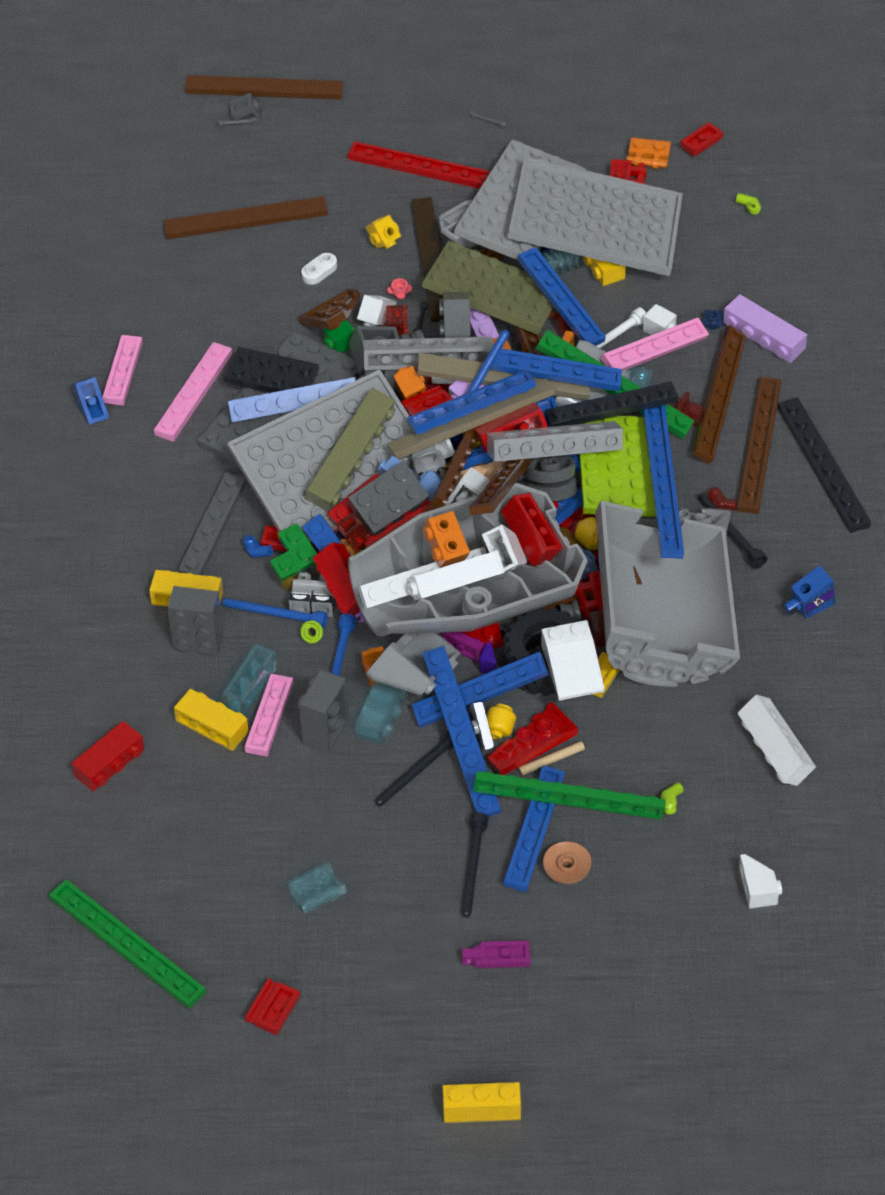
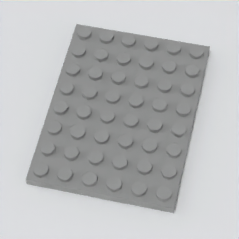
M524 156L507 238L670 276L683 193Z
M380 369L227 443V448L279 532L297 523L312 545L314 544L302 527L319 513L325 518L335 533L340 531L327 517L328 511L305 499L306 492L372 387L395 399L393 408L396 411L390 421H385V429L379 438L375 437L373 440L374 447L370 454L363 456L362 460L364 462L358 472L354 471L351 475L353 479L347 489L343 488L341 491L342 497L339 503L376 473L380 474L377 470L384 459L388 461L393 456L388 450L387 443L413 433L407 422V417L410 416ZM412 454L398 459L400 461L404 460L407 466L414 471L415 477L417 479L420 478L422 473H416L413 467ZM440 467L436 473L443 478L445 471Z

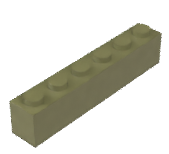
M373 387L371 388L308 487L306 500L328 512L332 506L336 507L342 497L341 491L343 488L347 489L352 482L353 477L351 475L354 471L358 472L364 462L362 460L363 456L370 454L374 447L373 440L375 437L379 438L385 429V421L392 419L396 411L393 408L395 399Z

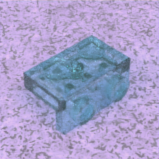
M325 862L287 882L292 901L304 914L314 911L319 906L336 900L339 896L347 893L345 884L334 875L332 865L329 862Z

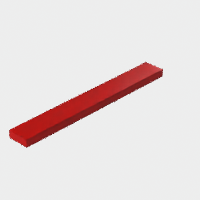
M354 141L348 153V160L478 189L482 187L491 171L356 141Z

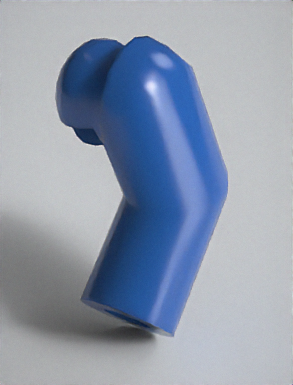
M252 535L244 537V548L251 557L272 556L273 548L271 545L261 546Z

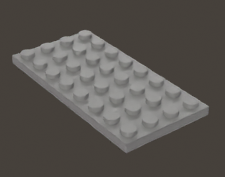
M511 140L455 227L454 235L516 260L519 254L535 247L539 251L541 246L507 238L524 156L586 170V168L545 153L540 149L525 145L522 142Z

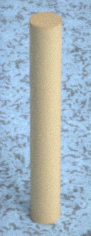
M582 741L520 766L518 771L521 776L542 768L543 765L547 766L585 750Z

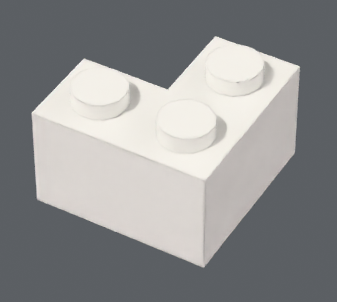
M471 467L450 495L446 505L479 495L490 480Z

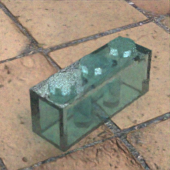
M254 644L222 694L223 704L228 709L240 712L245 717L247 716L268 683L270 675L274 674L277 669L276 651Z
M374 682L355 723L356 737L383 745L386 736L389 737L393 729L392 722L394 718L397 719L399 717L402 700L406 701L409 692Z

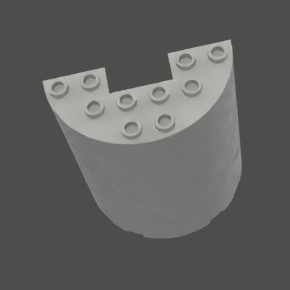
M600 501L596 510L595 520L605 642L608 660L615 669L619 668L623 671L624 676L631 680L647 685L664 687L678 686V682L691 681L692 684L709 680V676L718 671L722 674L730 669L740 659L725 527L683 519L681 522L684 546L683 559L660 558L657 528L636 524L643 514L642 509ZM633 566H635L642 585L636 584Z

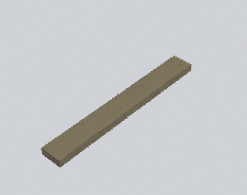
M419 353L417 375L472 383L484 362ZM490 368L482 384L489 385L514 374L491 370ZM533 377V378L535 379V382H537V381L543 379V378ZM548 380L555 388V395L589 400L590 386Z
M544 378L535 382L536 387L529 389L525 393H519L505 401H499L485 409H479L465 417H459L445 425L432 428L426 433L416 435L413 432L387 443L388 450L397 459H401L533 402L536 403L556 394L555 388Z

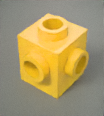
M390 214L378 218L365 227L369 233L370 241L376 248H390L396 244L395 240L401 237L399 227L392 220Z

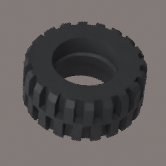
M539 608L537 611L525 613L524 616L519 615L514 619V623L509 624L507 632L503 637L504 666L530 656L531 654L527 651L537 645H541L542 629L580 622V620L575 616L570 617V613L564 610L559 612L557 608H551L550 610ZM544 659L549 675L519 687L523 691L527 689L530 694L534 695L537 693H541L542 696H549V694L555 693V696L557 695L546 659Z

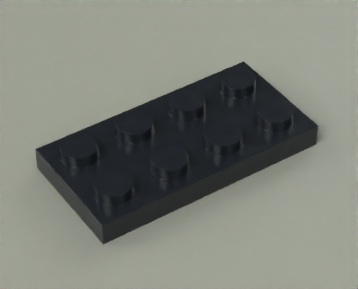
M238 346L224 376V382L269 393L313 385L317 376L319 364Z

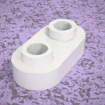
M323 253L302 268V280L311 285L322 281L337 269L336 256L331 253Z

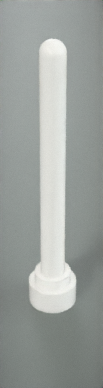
M641 307L636 308L631 312L629 319L605 335V342L597 345V347L602 348L632 326L643 325V318L646 312Z

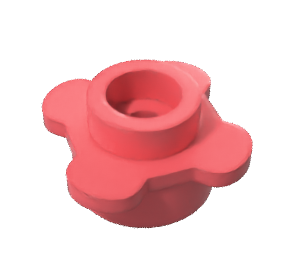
M398 278L392 281L391 287H388L387 292L395 295L398 299H404L405 295L412 291V286L408 285L405 279Z

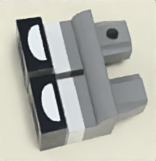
M300 572L298 578L293 579V589L289 597L290 610L311 613L312 607V612H317V610L325 611L328 613V617H333L334 596L328 591L327 583L322 575H320L319 581L311 580L309 573Z

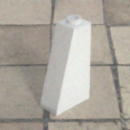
M497 550L407 578L409 582L407 588L415 601L505 573Z

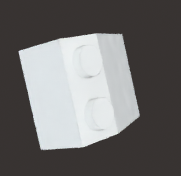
M587 620L542 629L541 646L559 701L604 692L594 641Z

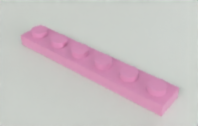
M695 318L604 353L601 360L607 367L625 371L704 340L708 337L709 333L699 318Z
M215 342L211 344L155 427V436L175 441L233 354L232 348Z

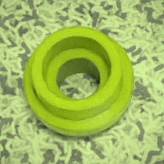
M307 621L301 627V636L308 643H316L323 636V628L317 621ZM310 628H314L316 630V634L314 636L310 634Z

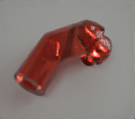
M713 487L709 490L708 497L718 509L736 511L737 500L725 498L718 487Z

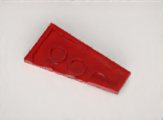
M551 701L546 705V710L541 714L537 713L528 726H522L516 732L517 735L513 739H507L487 757L488 764L499 775H506L578 735V727Z

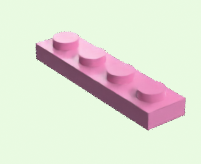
M121 335L102 397L104 403L125 404L142 348V337Z
M276 674L270 675L245 745L246 753L268 757L294 684L293 678Z

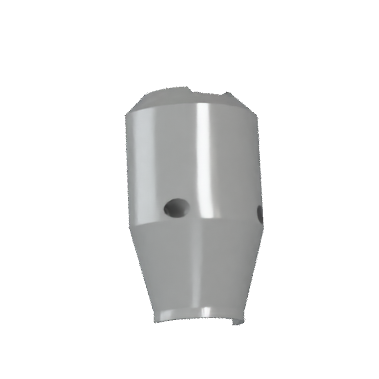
M515 483L493 513L470 515L469 507L478 495L421 513L359 554L349 557L348 566L353 592L359 609L371 630L376 635L383 637L389 634L470 632L568 599L575 594L588 560L578 543L570 546L567 537L562 535L559 524L555 520L557 509L548 494ZM532 494L562 546V549L551 562L545 560L539 567L532 566L527 560L526 564L507 573L498 574L415 601L413 596L407 595L364 609L358 590L359 586L434 563L431 545L423 535V526L428 518L454 511L469 551L485 546L486 552L489 553L482 534L500 525L510 529L500 511L514 495Z

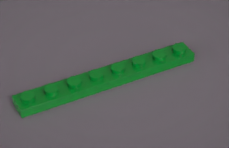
M549 330L546 331L536 347L537 350L549 357L605 366ZM622 376L619 391L602 390L613 395L641 387ZM666 404L668 431L684 439L695 420Z
M477 771L473 792L659 820L662 819L666 802L665 799H659L655 796L645 797L633 793L612 792L608 789H592L582 785L572 786L561 782L552 783L536 778L526 779L514 775L493 774L489 771Z
M67 879L49 894L52 902L186 1008L190 1009L206 994L205 987Z

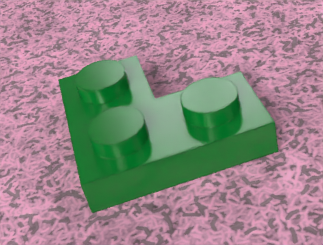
M297 523L278 532L277 537L287 552L270 560V566L280 582H283L315 565L313 557L317 553Z

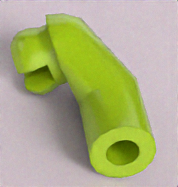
M738 193L736 203L745 205L751 214L760 212L761 205L756 197Z
M680 783L673 784L661 793V799L666 800L664 812L667 815H672L677 810L676 797L684 791Z

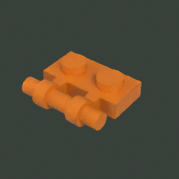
M631 137L627 160H632L631 164L634 166L642 162L645 166H651L652 169H659V167L667 168L671 142Z

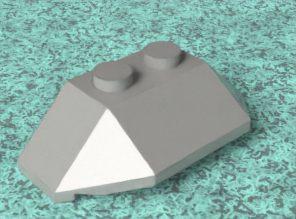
M473 200L464 201L438 217L440 232L453 242H458L469 249L475 246L476 243L454 235V230Z

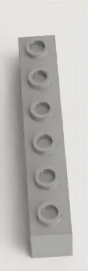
M492 337L363 340L364 370H395L411 366L417 369L419 353L484 362L493 347Z
M615 421L487 433V454L494 462L623 450V428Z

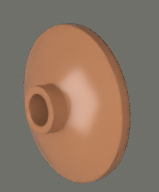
M559 842L546 851L543 858V867L546 874L554 881L572 884L581 881L588 875L591 869V857L589 852L580 844L575 842Z

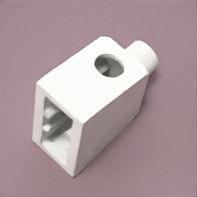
M500 525L482 534L489 553L498 550L505 573L527 563L516 534L504 525Z

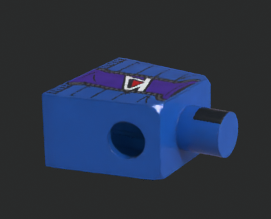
M821 566L816 567L792 585V599L784 603L783 608L789 616L799 611L804 618H809L836 604L832 578Z

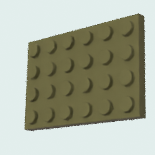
M447 242L422 287L443 295V292H469L470 307L537 335L541 333L554 309V306L527 272L500 262L496 258L483 255L477 250L466 248L458 242Z

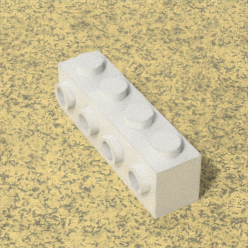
M755 695L738 712L742 719L743 727L750 731L754 737V743L762 749L766 761L774 767L777 772L776 776L781 782L798 786L816 768L770 698Z

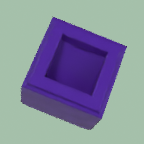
M490 642L486 643L479 659L480 673L482 674L496 670V660Z

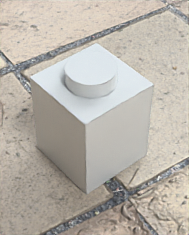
M655 304L644 315L643 331L654 335L677 326V315Z

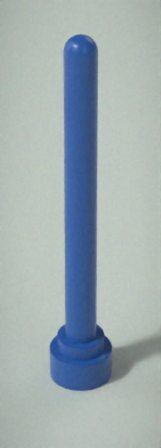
M507 330L501 331L466 394L479 389L509 337Z
M230 598L222 600L224 607L304 622L314 620L321 624L323 630L328 620V613L325 611L317 610V612H312L311 614Z
M342 614L338 620L340 636L331 673L340 676L349 634L355 630L357 623L356 617L351 614Z

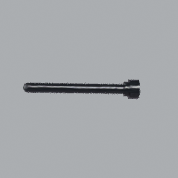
M704 493L698 495V500L705 508L718 509ZM729 521L727 532L748 554L747 558L754 569L761 568L768 560L767 555L761 549L753 548Z
M449 730L443 735L442 742L376 798L375 804L377 806H383L446 750L454 748Z
M480 812L472 813L469 821L473 834L462 906V916L465 918L471 916L482 833L488 828L489 822L488 815Z

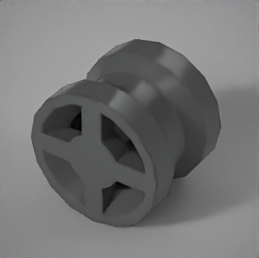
M577 600L567 605L565 603L559 604L560 612L564 610L570 613V617L575 616L582 621Z

